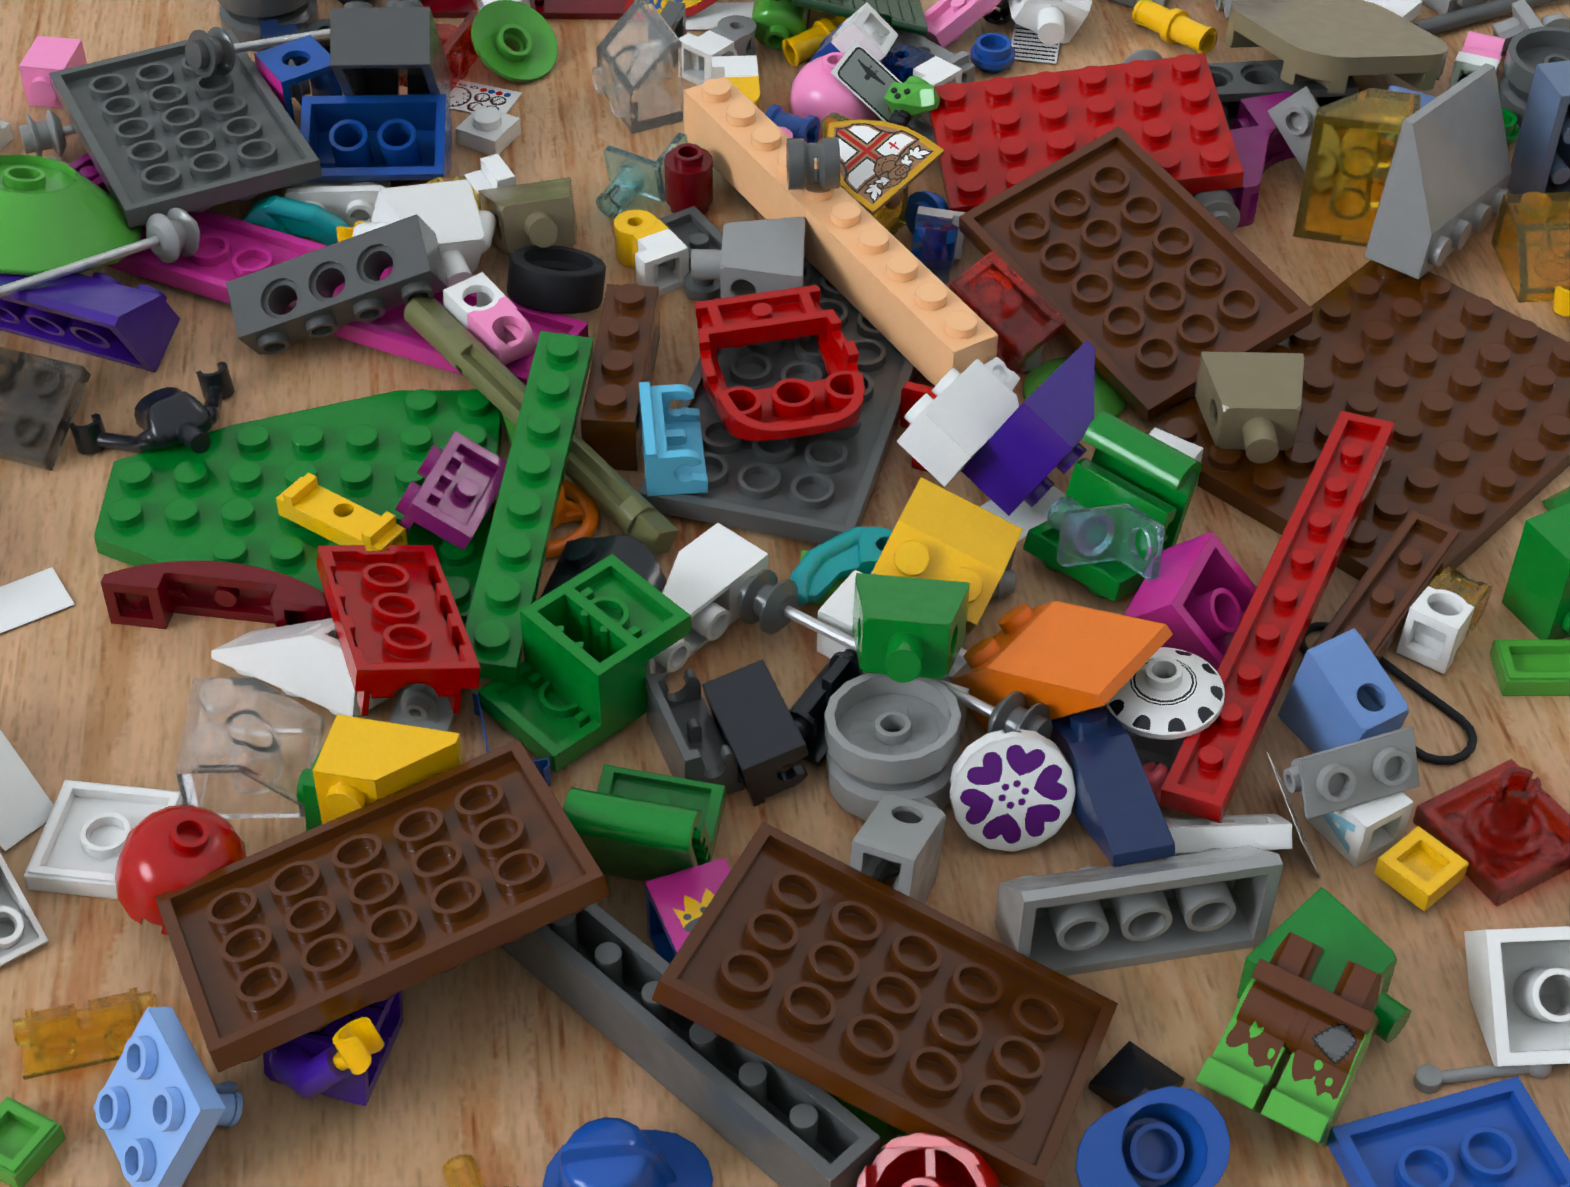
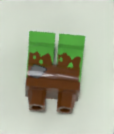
M1289 932L1274 952L1270 963L1261 958L1259 959L1251 976L1252 979L1244 990L1212 1057L1208 1056L1195 1081L1326 1147L1330 1129L1335 1126L1366 1054L1370 1040H1372L1380 1023L1374 1011L1379 1003L1384 979L1380 974L1348 960L1334 992L1331 993L1311 983L1325 953L1324 949L1311 941ZM1289 1054H1290L1291 1057H1290V1059H1289V1061H1288V1063H1287V1065H1286V1067H1285V1069H1284V1071H1283V1073H1282V1075H1281V1078H1280V1080H1279V1082H1278L1276 1088L1273 1089V1087H1274V1085H1275V1083H1276V1081H1277V1079H1278V1077H1279V1075H1280V1073H1281V1071H1282V1068H1283V1066H1284V1064H1285V1062H1286V1060H1287V1058H1288V1056H1289Z

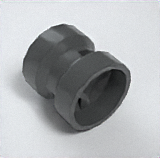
M823 137L818 143H807L803 138H787L786 167L788 190H804L808 184H819L823 189H839L840 146L838 137ZM814 158H817V169H814Z

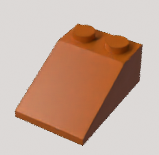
M1052 601L1034 608H1030L1027 603H1024L1010 610L998 621L1001 630L994 637L991 636L981 640L964 654L963 658L967 663L950 681L953 684L969 688L970 695L994 707L1012 692H1022L1026 697V709L1029 710L1034 704L1042 702L1049 708V720L1106 705L1173 633L1167 624L1069 603ZM970 709L985 732L988 733L989 718Z

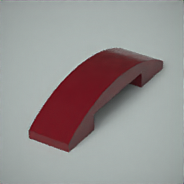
M218 561L160 562L104 574L100 582L111 624L167 629L174 613L275 624L276 627L332 618L325 594L320 590L288 575L244 564Z

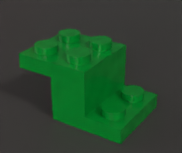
M611 554L520 610L524 661L520 665L517 682L493 680L479 689L478 695L481 708L517 740L519 739L539 759L549 758L550 768L556 773L647 713L646 662L691 633V615Z

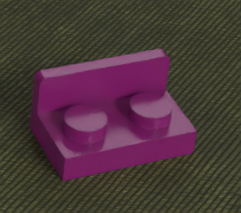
M454 431L444 450L433 445L420 466L417 474L426 479L421 486L411 481L395 510L404 515L399 525L406 528L407 535L415 522L464 551L501 487L507 461Z

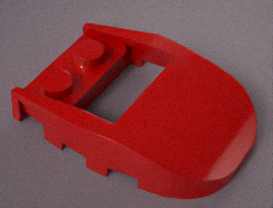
M817 285L695 302L703 386L720 420L732 436L749 441L779 440L836 431L850 427L859 421L865 395L863 374L859 373L857 364L859 352L854 340L847 341L841 331L842 322L833 309L822 310L819 306L821 290ZM815 335L829 375L827 379L807 382L802 379L789 378L781 380L769 388L754 390L744 386H737L727 389L717 360V349L738 348L750 344L793 340L798 337Z

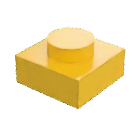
M1417 826L1378 858L1374 875L1425 912L1464 879L1469 862Z

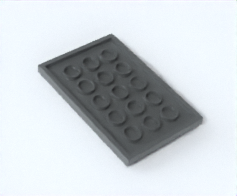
M231 29L225 30L233 44L240 43ZM188 40L49 73L52 87L109 193L119 206L129 228L139 225L146 226L147 220L151 215L161 213L167 216L168 211L172 208H181L187 213H200L214 205L233 200H249L263 192L282 187H298L308 180L322 177L319 158L247 52L235 53V64L229 74L220 75L215 72L209 78L200 77L188 65L185 57V46Z

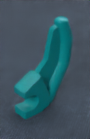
M276 195L255 202L242 219V221L260 224L266 228L296 237H310L327 246L338 242L336 227H350L345 220L319 205Z
M855 527L809 550L790 576V580L795 582L798 587V606L818 601L840 578L849 576L854 570L864 574H871L893 530L882 527Z

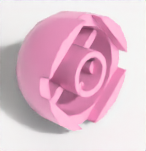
M841 52L828 53L805 64L792 83L790 114L803 118L809 115L818 117L820 120L819 139L827 137L828 125L832 122L856 119L880 121V118L830 73L844 56V53Z

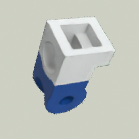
M865 3L825 37L820 44L819 50L813 55L810 62L832 52L845 54L855 40L880 61L887 55L898 34L868 3Z

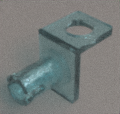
M679 132L656 161L608 145L604 150V157L610 184L596 199V204L600 211L610 218L613 211L617 208L613 214V219H615L618 214L626 211L638 194L665 202L664 158L670 150L678 145L688 143L687 135Z
M1067 496V501L1064 497H1060L1052 503L1047 519L1052 528L1060 531L1057 562L1061 566L1070 567L1119 560L1147 580L1158 578L1165 534L1163 525L1129 503L1085 508L1071 496ZM1139 528L1145 533L1148 542V552L1145 559L1140 557L1136 548V534Z

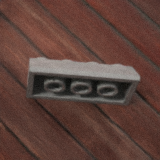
M1248 845L1228 849L1211 848L1200 853L1166 857L1116 867L1112 865L1104 867L1088 866L1077 871L1050 875H1026L1015 880L999 882L995 924L1003 945L1064 976L1257 947L1266 939L1283 862L1278 853Z

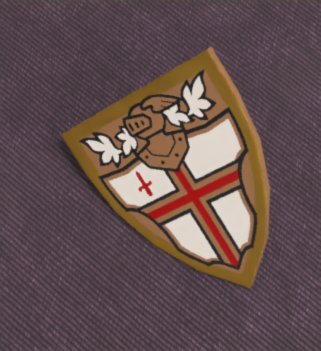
M856 119L832 122L828 125L827 137L839 138L840 186L872 215H875L884 206L886 208H896L901 203L900 192L945 154L941 147L925 136L908 127L886 121Z

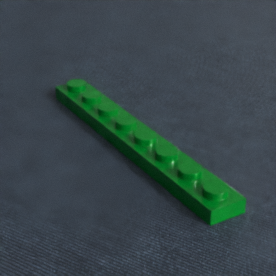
M540 331L465 625L481 667L479 678L517 682L524 652L520 610L536 600L592 360L593 338L547 331Z

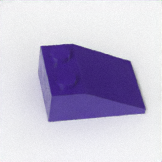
M1086 340L1014 411L961 470L1008 516L1023 501L1033 507L1055 484L1047 477L1049 473L1056 467L1065 474L1087 451L1079 442L1083 439L1088 426L1094 420L1095 347Z

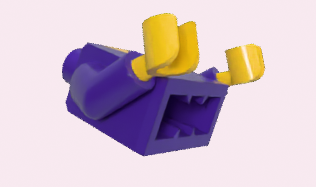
M402 990L387 1000L370 1004L331 1022L318 1031L306 1033L264 1052V1074L271 1081L286 1085L302 1098L310 1099L321 1094L366 1106L403 1024Z

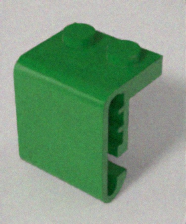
M1104 411L1097 415L1090 423L1082 439L1096 447L1092 460L1083 458L1075 462L1060 514L1028 530L1023 550L1041 559L1047 568L1065 573L1084 584L1095 596L1116 602L1140 588L1160 551L1176 545L1201 471V462Z
M604 764L597 792L571 788L565 799L563 810L603 874L646 882L712 861L727 791L725 785Z

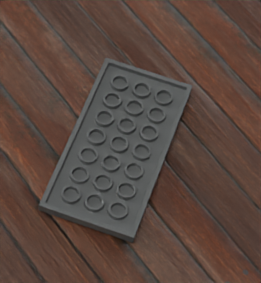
M805 258L803 286L817 285L821 290L819 306L822 310L833 309L842 322L841 331L847 341L854 340L859 352L858 370L859 373L863 374L865 395L859 421L844 429L787 439L749 441L736 438L723 425L703 386L700 358L687 385L693 388L694 398L687 401L680 400L677 409L688 407L700 410L708 493L647 496L645 478L638 492L661 514L713 524L720 523L723 526L822 544L851 528L861 527L900 420L901 389L906 382L914 381L917 369ZM923 263L945 285L949 283L950 268ZM815 335L798 337L793 340L750 344L738 348L717 349V360L727 389L744 386L755 390L773 387L779 381L789 378H797L809 382L827 379L829 376Z

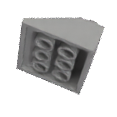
M1485 63L1403 121L1364 257L1419 279L1434 266L1440 267L1447 256L1455 249L1461 250L1472 235L1482 233L1487 223L1493 218H1500L1503 215L1511 198V191L1506 190L1512 171L1495 66Z

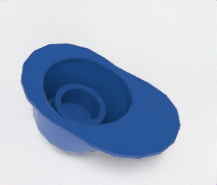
M1168 1086L1149 1091L1102 1115L1086 1129L1077 1148L1076 1173L1080 1187H1214L1219 1183L1229 1162L1230 1138L1224 1118L1210 1100L1192 1089Z
M603 1117L589 1121L574 1131L567 1143L562 1145L547 1165L542 1186L712 1187L713 1177L708 1159L694 1143L682 1136L659 1130H640L638 1126L624 1119Z

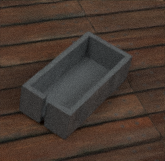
M353 1L345 3L343 8H330V66L344 95H399V76L407 75L408 94H446L450 112V68L430 7H423L422 4L415 1H399L394 3L393 7H373L372 4L367 2Z

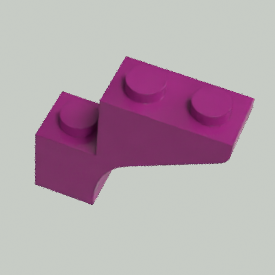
M1292 91L1240 99L1238 116L1233 121L1230 132L1244 171L1243 187L1225 189L1232 196L1234 205L1240 213V221L1237 228L1249 226L1254 222L1263 173L1275 163L1295 158L1267 112L1293 95Z

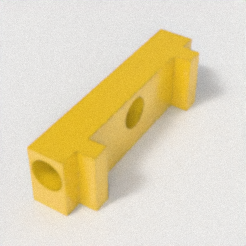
M309 472L276 497L279 515L338 545H364L366 551H387V545H408L406 528L396 523V515L386 511L380 516L318 485L317 476Z

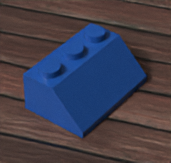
M446 94L302 96L300 132L319 158L322 177L306 182L445 180L451 168L452 123Z

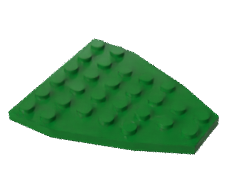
M478 389L397 390L217 429L206 433L211 439V445L202 454L194 453L185 444H181L172 448L154 449L113 462L94 534L97 551L102 555L134 567L172 561H218L250 565L288 575L324 593L316 567L318 546L338 544L279 515L276 497L309 472L317 476L318 485L380 516L386 511L396 515V523L399 525L404 515L396 511L395 508L411 481L421 486L426 479L417 474L433 445L444 450L454 431L500 457L503 429L502 412ZM495 498L464 551L415 522L406 535L408 545L434 546L464 626L466 625L491 526L492 505Z

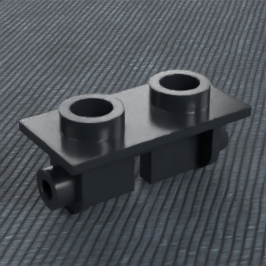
M846 649L844 652L835 653L831 657L829 664L827 663L797 702L789 709L809 755L802 759L817 766L825 759L828 750L825 738L824 713L830 696L845 682L863 675V671L859 668L856 651Z

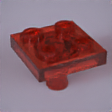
M1512 759L1418 805L1413 818V823L1416 826L1421 827L1469 862L1465 875L1496 907L1570 869V814L1542 788L1539 777L1531 778L1534 772L1520 767Z

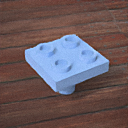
M147 1007L134 1033L125 1044L121 1057L104 1088L99 1092L96 1103L93 1106L97 1122L104 1129L121 1164L122 1173L125 1179L130 1182L131 1187H182L215 1127L235 1126L242 1115L243 1098L241 1091H235L238 1087L237 1084L231 1081L220 1084L212 1083L173 1007Z

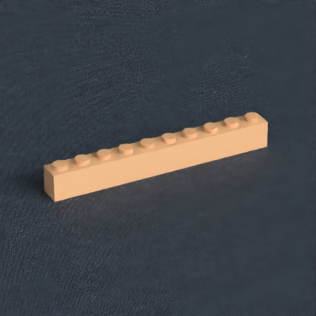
M725 76L718 79H709L703 84L683 90L685 139L689 143L696 144L707 150L713 157V167L765 219L805 217V258L934 386L953 367L962 373L976 359L986 364L996 357L998 334L841 186L839 189H823L819 184H808L804 190H788L786 142L787 138L790 137ZM814 161V169H817V163Z

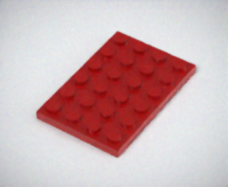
M1205 53L1195 55L1182 54L1177 57L1147 61L1134 60L1129 63L1106 66H1087L1082 69L1058 72L1044 71L1033 75L1009 78L995 77L985 81L960 84L948 83L943 86L934 87L940 97V103L937 109L929 111L935 144L945 151V154L938 160L949 210L970 211L1118 126L1190 194L1243 187L1244 171Z

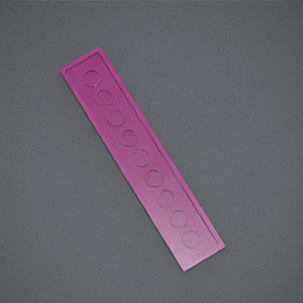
M206 210L200 213L188 212L195 219L200 229L199 247L193 256H179L175 262L165 263L159 260L151 248L128 255L118 263L107 266L230 304L226 282L326 247V245ZM143 226V233H142V238H141V240L147 238V237H146V226ZM390 266L383 271V273L380 276V280H383L387 276H389L393 269V266ZM345 283L339 285L334 290L332 297L337 296L343 290ZM443 291L434 293L433 297L443 306ZM471 293L463 300L468 305L475 306L477 305V293ZM297 300L289 304L285 314L295 307ZM510 300L529 323L535 337L536 346L540 331L589 337L587 322L556 313L534 310ZM407 304L386 310L382 317L372 321H355L338 327V330L332 334V336L462 375L405 320L404 311ZM535 351L506 365L525 385H527Z

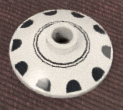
M1160 647L1115 696L1104 705L1105 710L1108 709L1124 729L1131 733L1158 740L1181 739L1195 735L1215 722L1224 705L1225 689L1218 672L1204 659L1184 650Z

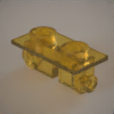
M133 987L129 988L127 993L88 1000L87 1008L76 1010L73 1003L34 1011L33 1008L26 1009L25 1017L12 1020L15 1043L17 1046H21L23 1079L27 1080L119 1060L124 1051L125 1044L134 1033L147 1007H157L156 994H153L152 991L139 993L138 988Z

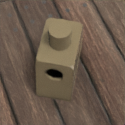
M570 177L478 190L481 210L490 211L496 218V227L491 244L505 254H512L514 250L525 246L536 245L540 248H546L549 246L566 247L577 244V223Z
M1201 351L1194 393L1215 446L1221 449L1245 450L1248 459L1254 463L1272 461L1278 455L1279 450H1289L1294 446L1302 403L1303 353Z

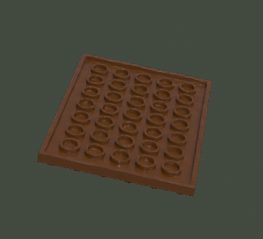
M1370 260L1311 306L1314 311L1310 325L1264 352L1304 354L1301 411L1292 448L1289 450H1279L1278 455L1267 463H1254L1248 459L1245 450L1221 449L1215 446L1195 396L1155 427L1203 447L1201 471L1197 486L1282 535L1340 412L1345 411L1394 422L1393 440L1336 567L1360 581L1406 516L1414 509L1464 531L1462 545L1433 584L1432 588H1435L1570 465V342L1543 330L1529 320L1522 319L1494 305L1488 299L1478 297L1442 276L1428 271L1421 278L1416 279Z

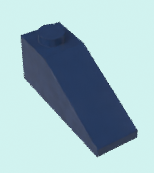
M1093 708L1051 720L1053 730L1050 740L1057 745L1065 756L1073 773L1076 794L1072 812L1112 866L1116 867L1175 856L1174 840L1130 735L1108 709Z

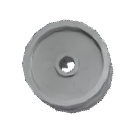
M865 673L845 682L830 696L824 713L825 738L828 747L826 753L827 779L831 795L845 811L866 821L883 796L889 794L910 800L926 798L934 802L941 810L949 804L952 768L961 756L959 749L961 740V712L956 696L942 682L932 678L917 677L911 682L900 683L889 678L887 674Z

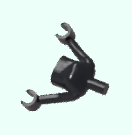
M223 361L217 363L218 371L205 374L201 370L196 372L205 399L204 405L188 392L175 387L155 390L144 396L137 403L134 415L136 424L144 431L136 436L106 432L102 418L98 413L91 415L93 422L88 425L77 426L74 422L69 424L78 452L81 454H93L107 448L132 453H143L154 449L172 448L181 444H185L197 454L206 452L211 445V439L206 432L219 420L222 400L230 397L235 391L227 364Z

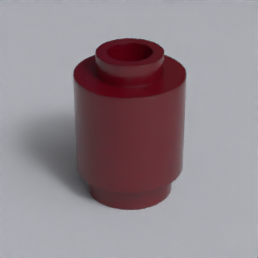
M685 143L678 145L670 150L664 158L665 200L670 206L672 213L695 206L705 215L713 201V157L707 150L696 144Z

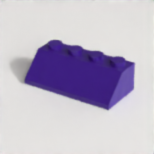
M94 272L92 277L79 273L70 274L0 298L1 331L156 373L180 318L166 302V295L156 288L144 284H139L137 288L124 286L116 279L99 272ZM0 274V286L30 276Z

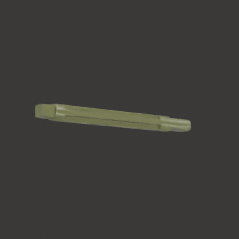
M434 297L413 298L405 308V320L516 426L526 385ZM574 433L565 474L607 513L626 534L642 542L653 555L669 552L679 530L580 436Z

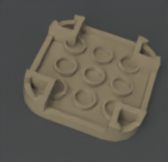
M1235 0L1231 5L1225 43L1230 48L1262 47L1283 60L1281 80L1291 85H1295L1297 82L1317 81L1328 88L1327 93L1345 94L1348 77L1359 75L1394 74L1420 91L1431 90L1434 88L1435 80H1439L1440 75L1443 73L1448 54V44L1440 38L1394 12L1364 0Z

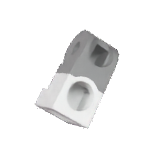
M740 15L727 16L718 22L717 27L715 26L699 37L687 33L677 39V76L700 85L711 79V57L756 55L754 43L756 33L755 21Z

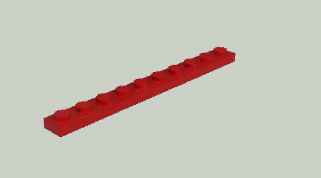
M1345 411L1340 412L1217 670L1225 689L1222 711L1215 722L1208 728L1195 735L1185 737L1162 785L1160 806L1221 823L1391 445L1394 434V422Z

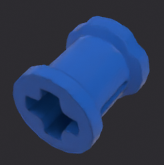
M776 104L771 105L766 111L765 115L777 126L789 129L793 133V138H803L807 143H817L820 130V120L818 117L809 115L803 118L786 113L782 106Z

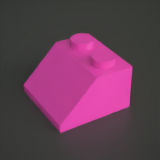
M1212 531L1160 551L1124 615L1167 624L1173 635L1161 647L1176 648L1195 654L1207 661L1217 671L1257 587Z

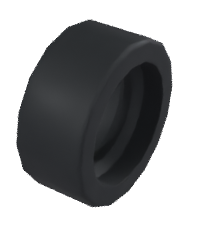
M536 245L525 246L514 250L510 256L507 294L511 300L518 304L538 311L561 314L590 312L599 308L602 303L606 265L602 259L595 255L574 248L549 246L546 248H540Z

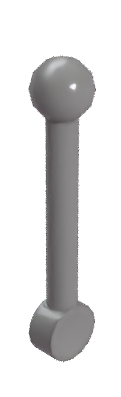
M1424 1064L1416 1069L1413 1080L1415 1087L1420 1092L1433 1094L1440 1089L1441 1084L1521 1074H1529L1534 1078L1543 1079L1552 1072L1553 1065L1497 1067L1491 1064L1440 1071L1436 1066Z

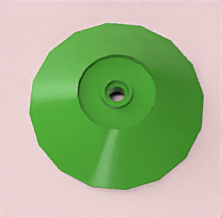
M21 154L0 155V274L33 276L141 240L143 226L139 225L129 228L112 196L72 167L58 160L41 156ZM122 257V258H119V259H116V260H113V261H110V262H107V263H104V264H101V265H98V266H95V267H92V268H89V269H86V270H83V271H79V272H76V273H82V272L90 271V270L97 269V268H100V267H104V266H107V265L115 264V263H118L120 260H122V259L125 258V257Z

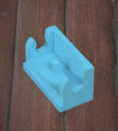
M639 382L640 424L647 496L708 493L700 410L688 407L673 409L668 406L674 400L687 401L694 398L693 388L687 385L650 386V382Z

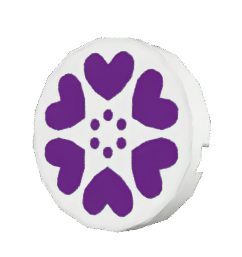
M1020 729L1021 733H1004L1003 730L987 733L967 746L953 765L949 793L955 819L969 838L989 849L1014 852L1036 847L1055 835L1071 814L1076 794L1072 769L1057 745L1036 731Z

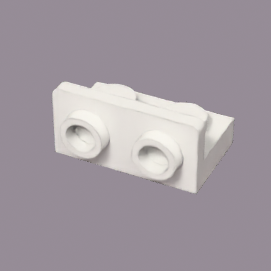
M390 180L305 182L301 186L287 188L285 198L319 205L345 220L350 227H353L357 221L371 222L379 189L390 188L391 186Z

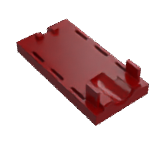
M364 545L318 546L317 571L354 691H357V702L361 715L368 716L370 694L372 699L392 698L399 689L414 683L430 686L435 690L438 697H448L453 713H459L462 689H478L481 667L434 546L387 545V551H366Z

